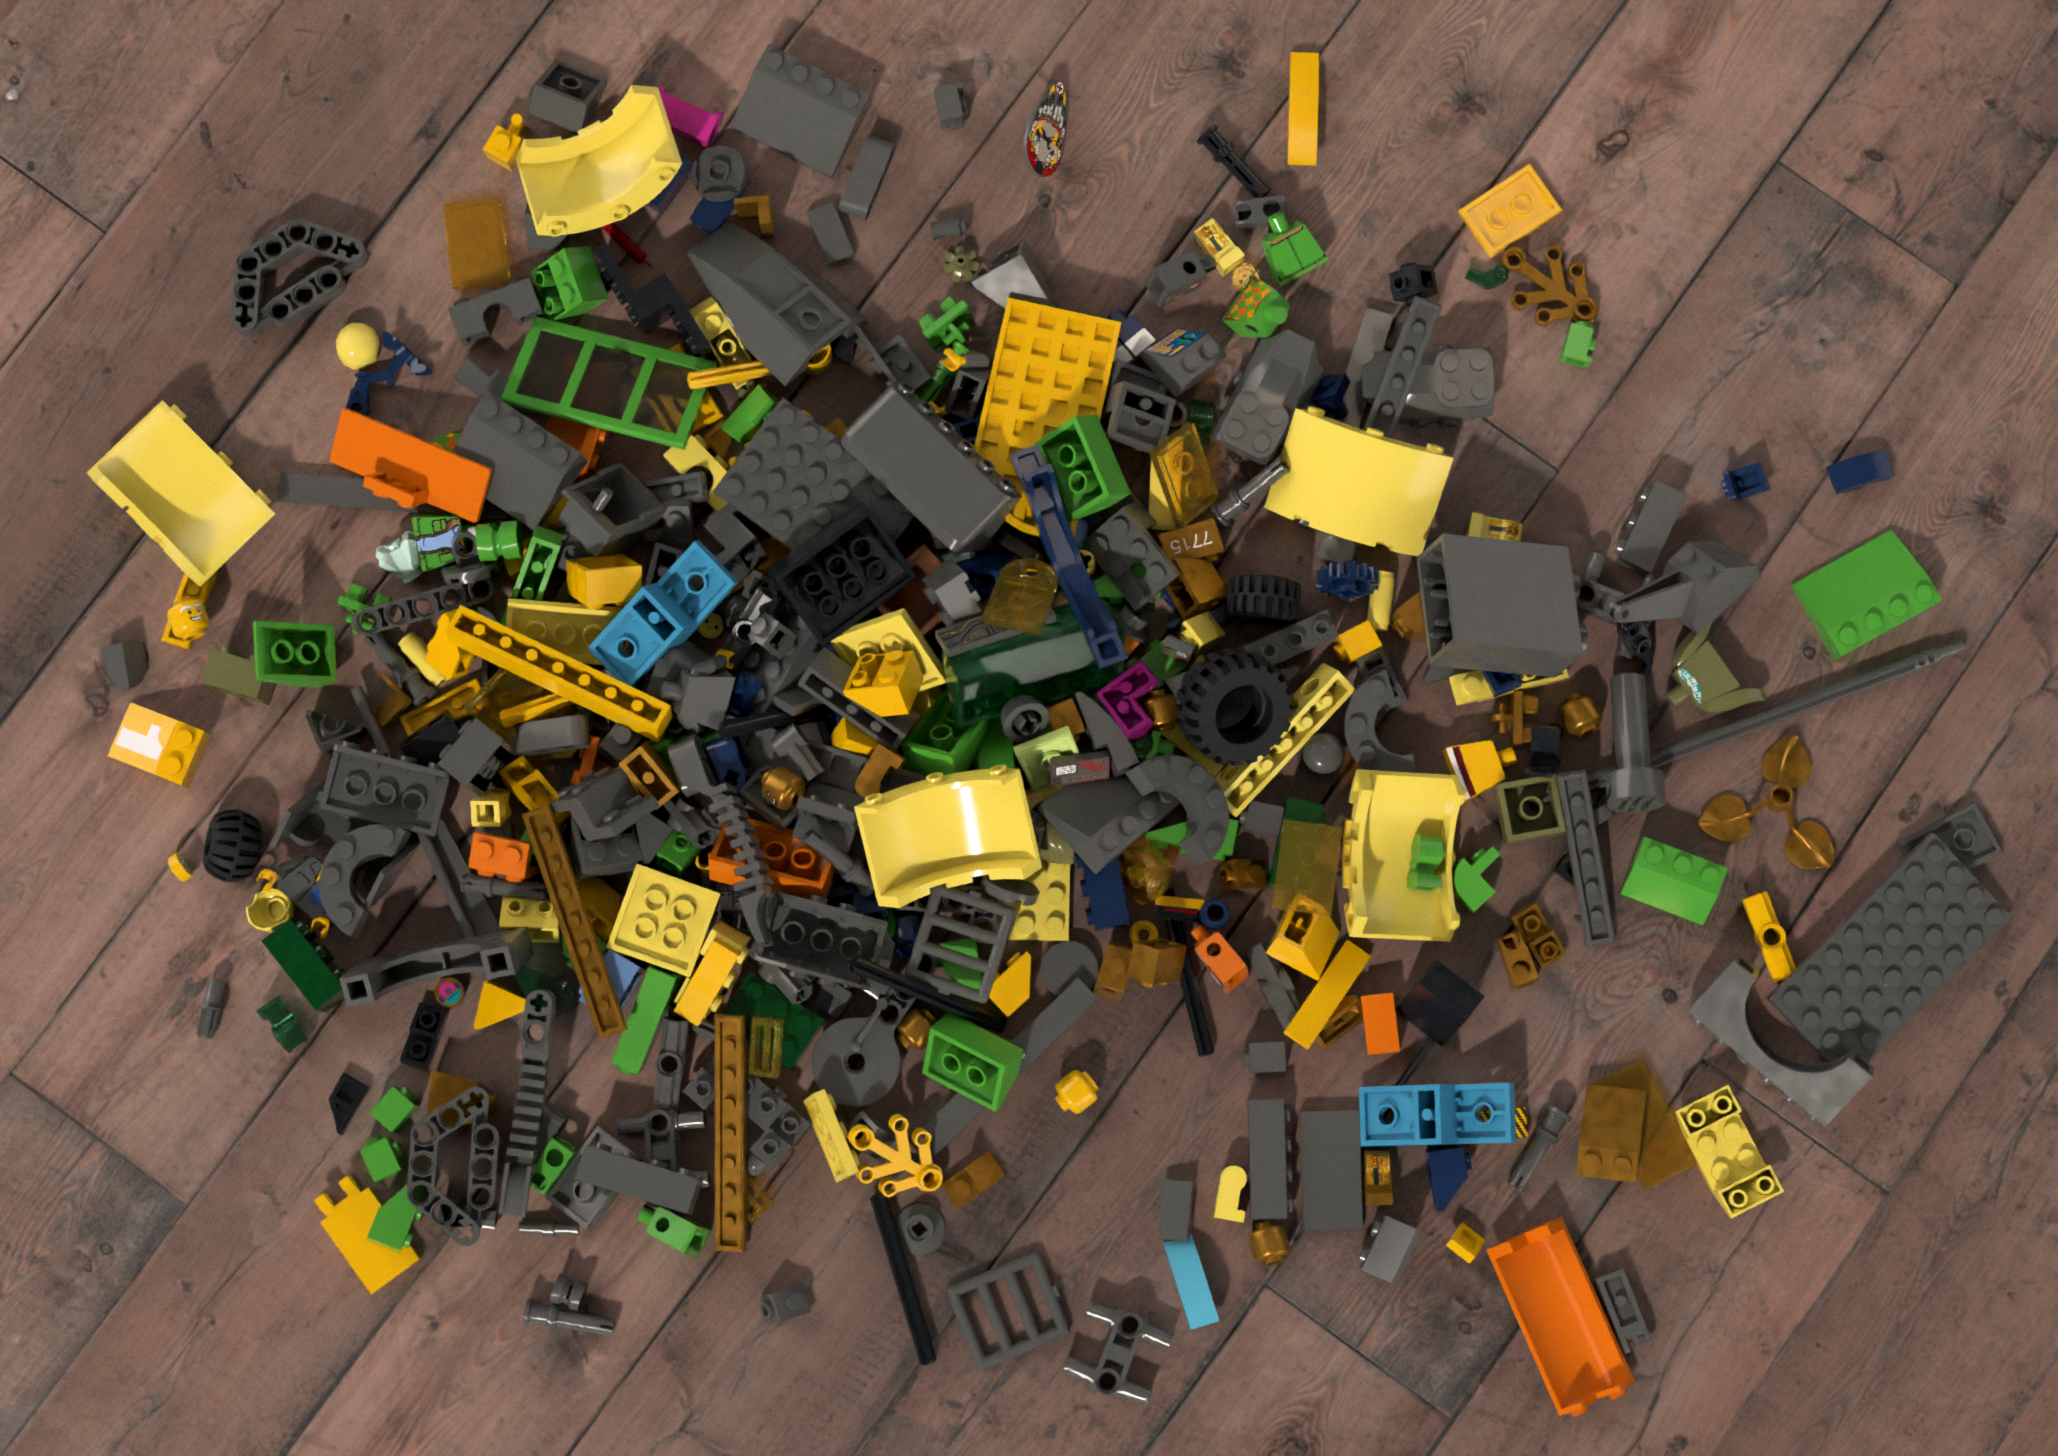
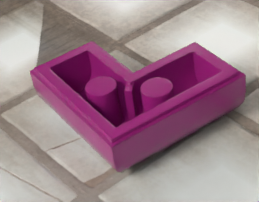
M1141 659L1096 692L1095 696L1130 741H1135L1144 736L1153 726L1152 720L1137 701L1160 683Z

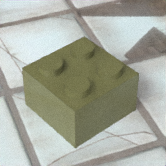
M221 647L220 651L211 649L201 679L202 684L218 692L269 706L276 684L256 680L254 655H249V658L245 659L244 655L230 648Z
M1555 774L1550 778L1539 776L1499 783L1493 787L1504 845L1562 835L1566 832ZM1548 793L1550 803L1543 806L1541 800L1537 797ZM1528 802L1535 804L1536 809L1531 810Z

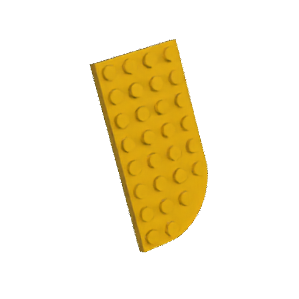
M1008 298L974 447L975 451L982 458L994 464L995 470L1003 478L1013 482L1016 486L1015 490L1022 495V498L1011 513L1005 517V521L1022 532L1039 536L1030 514V507L1009 456L1012 453L1036 445L1037 441L1075 416L1098 415L1100 420L1122 322ZM1078 519L1068 522L1073 537L1075 536Z

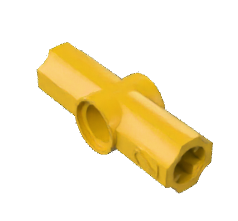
M1767 891L1742 899L1754 932V941L1761 950L1772 982L1776 983L1785 980L1796 967L1786 943V933L1778 922ZM1767 929H1772L1776 934V940L1772 945H1768L1764 940V933Z

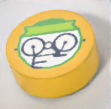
M176 852L168 858V865L171 871L180 881L186 882L194 876L190 863L181 853Z

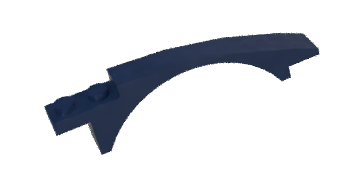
M1038 444L1010 454L1009 458L1030 507V514L1069 606L1099 669L1127 659L1128 657L1117 633L1115 620L1099 597L1075 543L1062 505L1052 465L1045 464Z

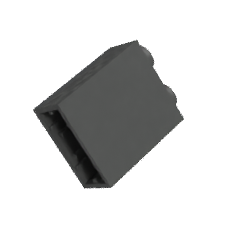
M1443 533L1416 558L1429 666L1556 677L1585 653L1588 645V630L1585 624L1579 623L1576 605L1581 589V579L1578 571L1571 569L1569 547Z

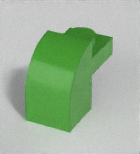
M1493 846L1487 851L1482 847L1470 858L1473 862L1472 865L1462 858L1452 872L1454 895L1471 914L1496 892L1480 876L1501 855Z

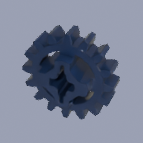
M1356 560L1329 563V567L1321 566V570L1316 571V589H1320V593L1328 592L1329 597L1337 595L1340 600L1354 599L1357 596L1365 597V593L1373 594L1374 590L1379 589V571H1375V567H1367V563L1358 565Z

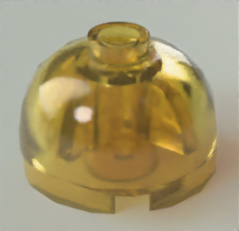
M1140 844L1129 847L1123 852L1124 855L1119 857L1118 862L1125 887L1129 883L1131 884L1135 892L1131 894V897L1138 904L1146 905L1151 903L1168 890L1173 865L1167 855L1164 856L1160 850L1154 846Z

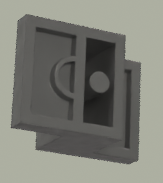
M1118 359L1113 361L1101 417L1110 419L1106 433L1108 439L1159 456L1163 453L1176 399L1165 396L1167 387L1154 372Z
M609 767L603 768L598 772L591 770L579 778L581 781L576 786L572 784L557 792L559 797L550 802L555 813L571 812L586 841L615 837L660 806L655 796L642 798L641 795H637L622 768L611 770Z

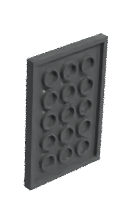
M784 398L780 400L713 490L714 494L792 551L861 501L871 508L894 543L914 518V515L842 446L839 438Z

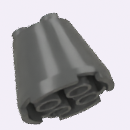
M687 640L681 645L671 647L643 676L641 691L672 705L673 700L660 697L662 683L664 681L677 683L682 669H690L692 665L713 656ZM671 709L672 715H677V714Z

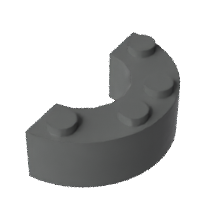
M1385 669L1378 670L1357 685L1356 690L1350 695L1343 714V735L1347 748L1355 761L1364 770L1418 773L1412 753L1389 751L1380 744L1375 735L1374 723L1378 711L1385 703L1395 698L1387 671Z
M1162 755L1150 758L1125 773L1142 796L1151 792L1163 791L1174 795L1182 803L1187 813L1188 826L1186 834L1179 842V845L1196 867L1210 861L1218 853L1227 835L1229 811L1227 800L1220 784L1205 767L1186 757Z
M367 825L349 832L330 849L320 872V897L328 917L345 934L358 938L371 911L363 907L357 896L356 881L360 870L366 863L375 858L387 856L396 858L403 852L412 834L411 832L392 825Z

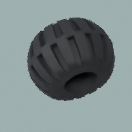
M237 809L225 810L214 815L209 824L203 852V865L210 875L224 882H238L252 875L258 861L262 840V828L258 819L247 812Z

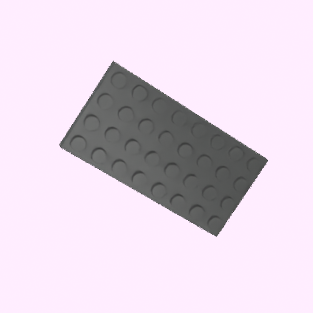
M1929 833L1766 999L1827 1063L1844 1056L1851 1049L1869 1063L2012 916L1934 833Z

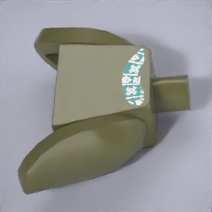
M1712 623L1699 635L1691 631L1674 652L1672 659L1674 673L1671 676L1677 685L1665 693L1667 700L1674 708L1688 699L1694 708L1700 707L1706 712L1720 713L1748 703L1766 701L1764 690L1737 689L1740 687V684L1709 640L1704 643L1711 630Z

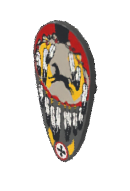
M1054 80L1048 85L1037 102L1030 120L1025 125L1024 158L1028 168L1034 175L1039 177L1052 176L1057 171L1062 159L1067 123V96L1065 85L1061 80Z

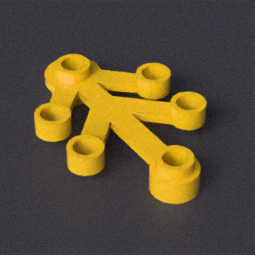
M893 1115L888 1123L890 1129L895 1133L897 1151L876 1139L868 1126L858 1124L851 1128L848 1139L855 1149L859 1151L870 1149L889 1160V1162L872 1167L866 1163L860 1164L857 1167L859 1172L856 1173V1177L862 1183L868 1184L876 1178L904 1170L912 1174L896 1181L891 1177L882 1178L879 1181L878 1189L886 1197H892L897 1192L918 1187L922 1191H934L942 1184L943 1173L937 1164L932 1163L930 1151L931 1135L926 1129L916 1128L911 1134L913 1143L918 1146L920 1164L911 1160L907 1134L909 1122L903 1115ZM902 1120V1125L895 1128L896 1122ZM863 1131V1136L855 1139L856 1135ZM921 1134H925V1138L918 1142V1137ZM865 1170H869V1174L866 1177H862V1173ZM931 1172L930 1177L924 1180V1176ZM892 1183V1187L884 1191L885 1186Z

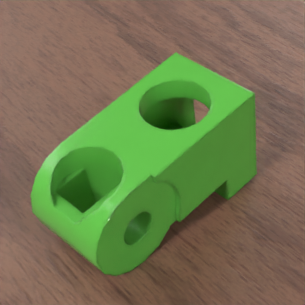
M558 1135L551 1138L534 1165L536 1167L531 1187L545 1196L579 1150Z

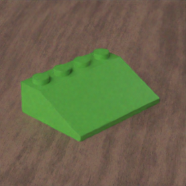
M1892 530L1791 585L1792 590L1834 661L1942 601L1927 573Z

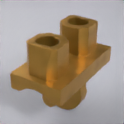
M1514 691L1510 695V715L1508 714V704H1499V714L1490 715V722L1499 723L1500 734L1507 733V726L1510 723V747H1519L1522 743L1531 742V727L1533 725L1523 724V714L1538 713V698L1523 695V691Z

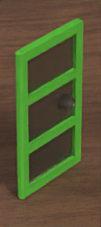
M535 316L501 396V400L510 406L685 450L709 388L690 389L687 383L688 373L717 367L714 361Z

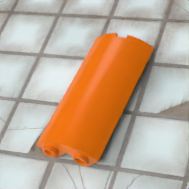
M1562 1216L1486 1249L1559 1416L1571 1412L1572 1417L1587 1412L1589 1410L1587 1405L1599 1398L1609 1395L1612 1400L1627 1393L1625 1388L1635 1383V1380Z

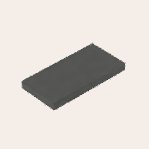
M1359 1110L1300 1111L1303 1230L1363 1229Z

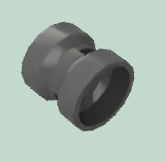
M559 1274L550 1296V1302L557 1305L561 1303L566 1304L569 1309L578 1312L586 1295L588 1283L582 1281L573 1282L570 1281L568 1276Z

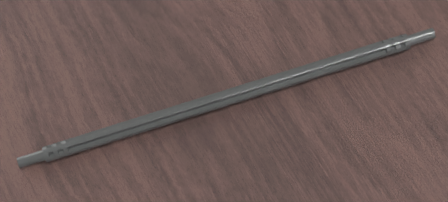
M1961 639L1939 648H1928L1650 752L1651 768L1660 767L1938 664L1940 659L1966 650L1965 644ZM1616 765L1587 775L1590 792L1605 787V776L1615 771ZM1548 793L1537 797L1541 800L1543 806L1550 803ZM1528 802L1531 810L1536 809L1534 803Z

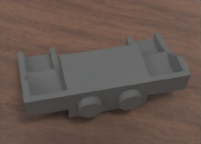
M715 1056L683 1090L687 1096L705 1111L715 1101ZM753 1065L751 1069L746 1067V1115L765 1132L749 1150L768 1167L773 1169L812 1124L785 1101L789 1096L777 1085L771 1089L763 1082L766 1076Z

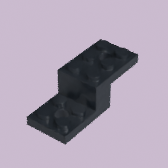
M603 243L595 248L598 258L594 261L606 281L612 279L613 282L610 283V286L620 304L624 305L627 303L628 306L625 307V310L636 329L642 327L647 334L672 319L681 335L684 333L688 335L685 337V340L695 357H702V359L710 361L715 358L709 342L665 273L639 289L634 290L606 244Z

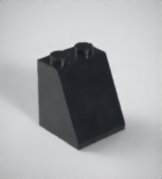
M1436 960L1426 968L1395 1011L1437 1044L1443 1046L1466 1022L1485 996Z

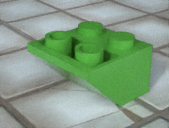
M590 246L563 248L531 271L548 320L561 322L592 311L609 299Z

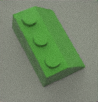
M1098 415L1075 416L1035 443L1038 444L1045 464H1051L1053 467L1068 522L1109 508L1131 494Z
M1643 837L1637 844L1620 895L1703 925L1719 895L1728 868L1653 839Z
M948 1012L930 1028L922 1074L997 1112L1019 1074L1024 1049L958 1015Z

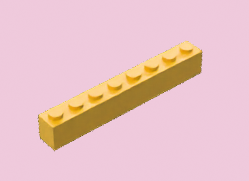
M462 605L459 606L446 628L449 643L607 719L626 726L630 730L657 743L672 719L671 705Z

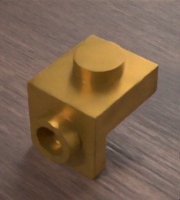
M1265 859L1220 861L1218 877L1221 890L1266 889Z

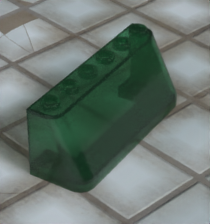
M1101 598L1107 611L1115 620L1117 633L1125 650L1126 634L1109 603ZM1069 603L1052 608L1056 614V622L949 658L942 649L952 717L958 728L1001 716L1000 714L1006 703L1017 696L1030 695L1036 698L1037 701L1046 704L1074 696L1075 693L1080 691L1086 693L1103 688L1123 673L1124 660L1099 669Z

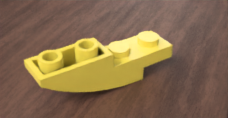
M1567 668L1556 677L1518 674L1522 681L1521 687L1497 697L1513 694L1514 691H1524L1569 678ZM1481 670L1449 677L1457 706L1497 698L1491 692Z

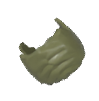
M1039 811L1045 827L1039 851L1040 858L1055 864H1073L1075 851Z

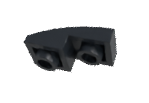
M419 1003L409 1028L410 1034L399 1059L400 1063L429 1071L448 1014L447 1011Z

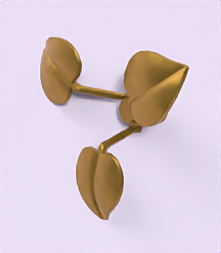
M1797 735L1779 741L1763 757L1761 762L1763 778L1768 782L1778 783L1771 789L1766 800L1751 811L1746 812V805L1739 797L1732 794L1720 795L1708 804L1698 821L1700 828L1710 837L1722 842L1732 843L1741 841L1750 834L1752 826L1748 818L1763 808L1768 807L1776 813L1785 811L1789 828L1793 833L1784 842V853L1790 863L1803 869L1830 868L1833 865L1834 850L1826 830L1820 824L1810 820L1801 823L1798 830L1794 824L1793 809L1790 806L1794 797L1791 788L1803 785L1811 773L1809 757Z

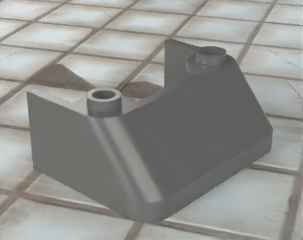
M324 780L286 810L270 846L275 849L290 837L300 846H312L320 840L332 848L337 841L349 832L363 826L379 823L319 809L326 780ZM408 831L412 834L403 852L396 858L388 856L379 857L364 865L362 869L366 872L362 877V882L367 890L370 891L363 905L364 908L369 909L390 890L411 860L420 844V840L415 832Z

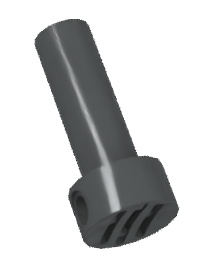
M1623 673L1612 676L1610 678L1616 770L1605 776L1607 808L1626 813L1645 812L1661 808L1666 803L1664 773L1659 769L1651 768L1645 676L1638 673Z

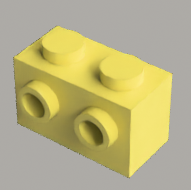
M512 896L502 897L499 920L500 932L527 926L531 942L561 943L562 931L550 896L547 901Z

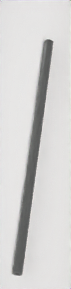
M357 686L350 691L377 749L389 752L388 758L395 759L362 687ZM416 833L464 938L476 937L477 935L431 836ZM480 972L484 981L487 980L486 974Z

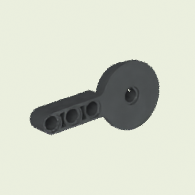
M923 953L922 957H929L932 961V968L927 973L934 975L938 968L937 960L934 956ZM905 967L904 970L901 972V974L904 975V976H905L906 967ZM890 988L884 998L887 1000L888 1005L896 1006L898 1017L895 1021L887 1022L883 1018V1010H881L862 1041L861 1050L857 1052L865 1060L864 1067L858 1071L852 1070L849 1065L850 1057L856 1054L850 1050V1044L857 1040L871 1016L866 1018H847L829 1026L818 1038L812 1053V1071L821 1090L825 1089L827 1095L831 1094L835 1102L846 1106H865L883 1098L894 1086L900 1071V1053L894 1039V1032L917 998L912 996L903 997L898 990Z

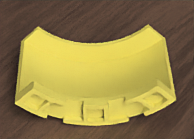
M631 85L623 99L612 110L613 115L604 122L598 120L578 130L579 135L564 140L561 139V136L545 139H523L515 159L537 235L557 237L580 233L623 220L649 203L671 182L682 165V161L658 87Z
M162 400L108 451L87 474L122 509L127 505L129 508L126 512L164 549L163 551L200 587L265 525L275 513L268 506L272 501L260 489L255 493L230 468L233 462L222 451L216 454L183 421L187 416L175 404L169 407Z
M1309 406L1308 410L1295 408L1280 456L1287 463L1284 468L1289 466L1290 472L1270 487L1264 508L1291 520H1295V518L1310 522L1309 527L1372 547H1375L1377 543L1389 547V550L1393 552L1419 556L1424 550L1454 458L1443 453L1444 448L1435 444L1427 443V446L1423 447L1384 437V432L1378 429L1368 427L1367 431L1327 417L1325 416V410Z
M996 765L990 769L964 771L943 775L941 772L932 773L926 776L925 780L904 785L883 794L875 793L865 797V802L854 807L878 906L901 908L908 903L931 894L929 888L944 883L947 888L973 883V877L989 875L990 880H1024L1042 868L1020 769L1007 768L1006 765Z
M1357 769L1348 800L1349 803H1353L1351 818H1345L1342 848V888L1348 889L1349 903L1344 904L1349 937L1451 942L1455 930H1458L1460 925V915L1456 912L1452 883V867L1455 864V852L1453 850L1454 834L1460 805H1463L1465 801V790L1460 785L1458 775ZM1416 834L1441 837L1443 841L1444 857L1434 875L1441 876L1442 888L1433 892L1407 888V876L1411 871L1409 865L1412 859L1411 847Z

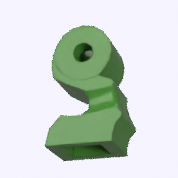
M1416 834L1411 847L1412 859L1409 862L1411 871L1407 876V888L1433 892L1442 888L1441 876L1434 875L1444 857L1443 841L1441 837Z

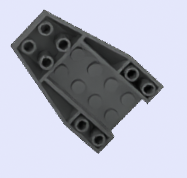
M730 221L687 251V257L745 348L785 387L807 370L811 357L838 336L843 334L848 339L856 333L854 328L857 325L862 328L868 323V319L828 281Z

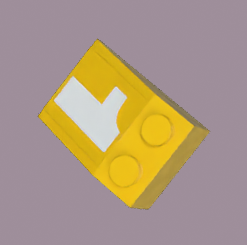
M130 703L108 756L189 789L212 735L176 719Z

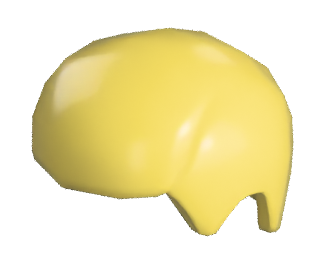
M350 323L340 330L336 339V350L343 365L356 370L366 369L376 362L380 342L374 328L365 323Z
M277 888L255 893L253 902L250 906L246 907L248 922L256 929L270 933L289 918L292 919L295 911L294 902Z

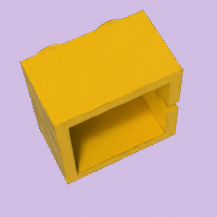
M624 554L566 559L567 593L573 598L578 599V602L583 603L589 609L605 608V604L615 603L617 606H626L642 588V565Z

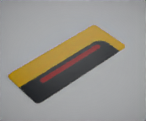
M1156 895L1155 917L1158 919L1201 923L1199 913L1205 900Z

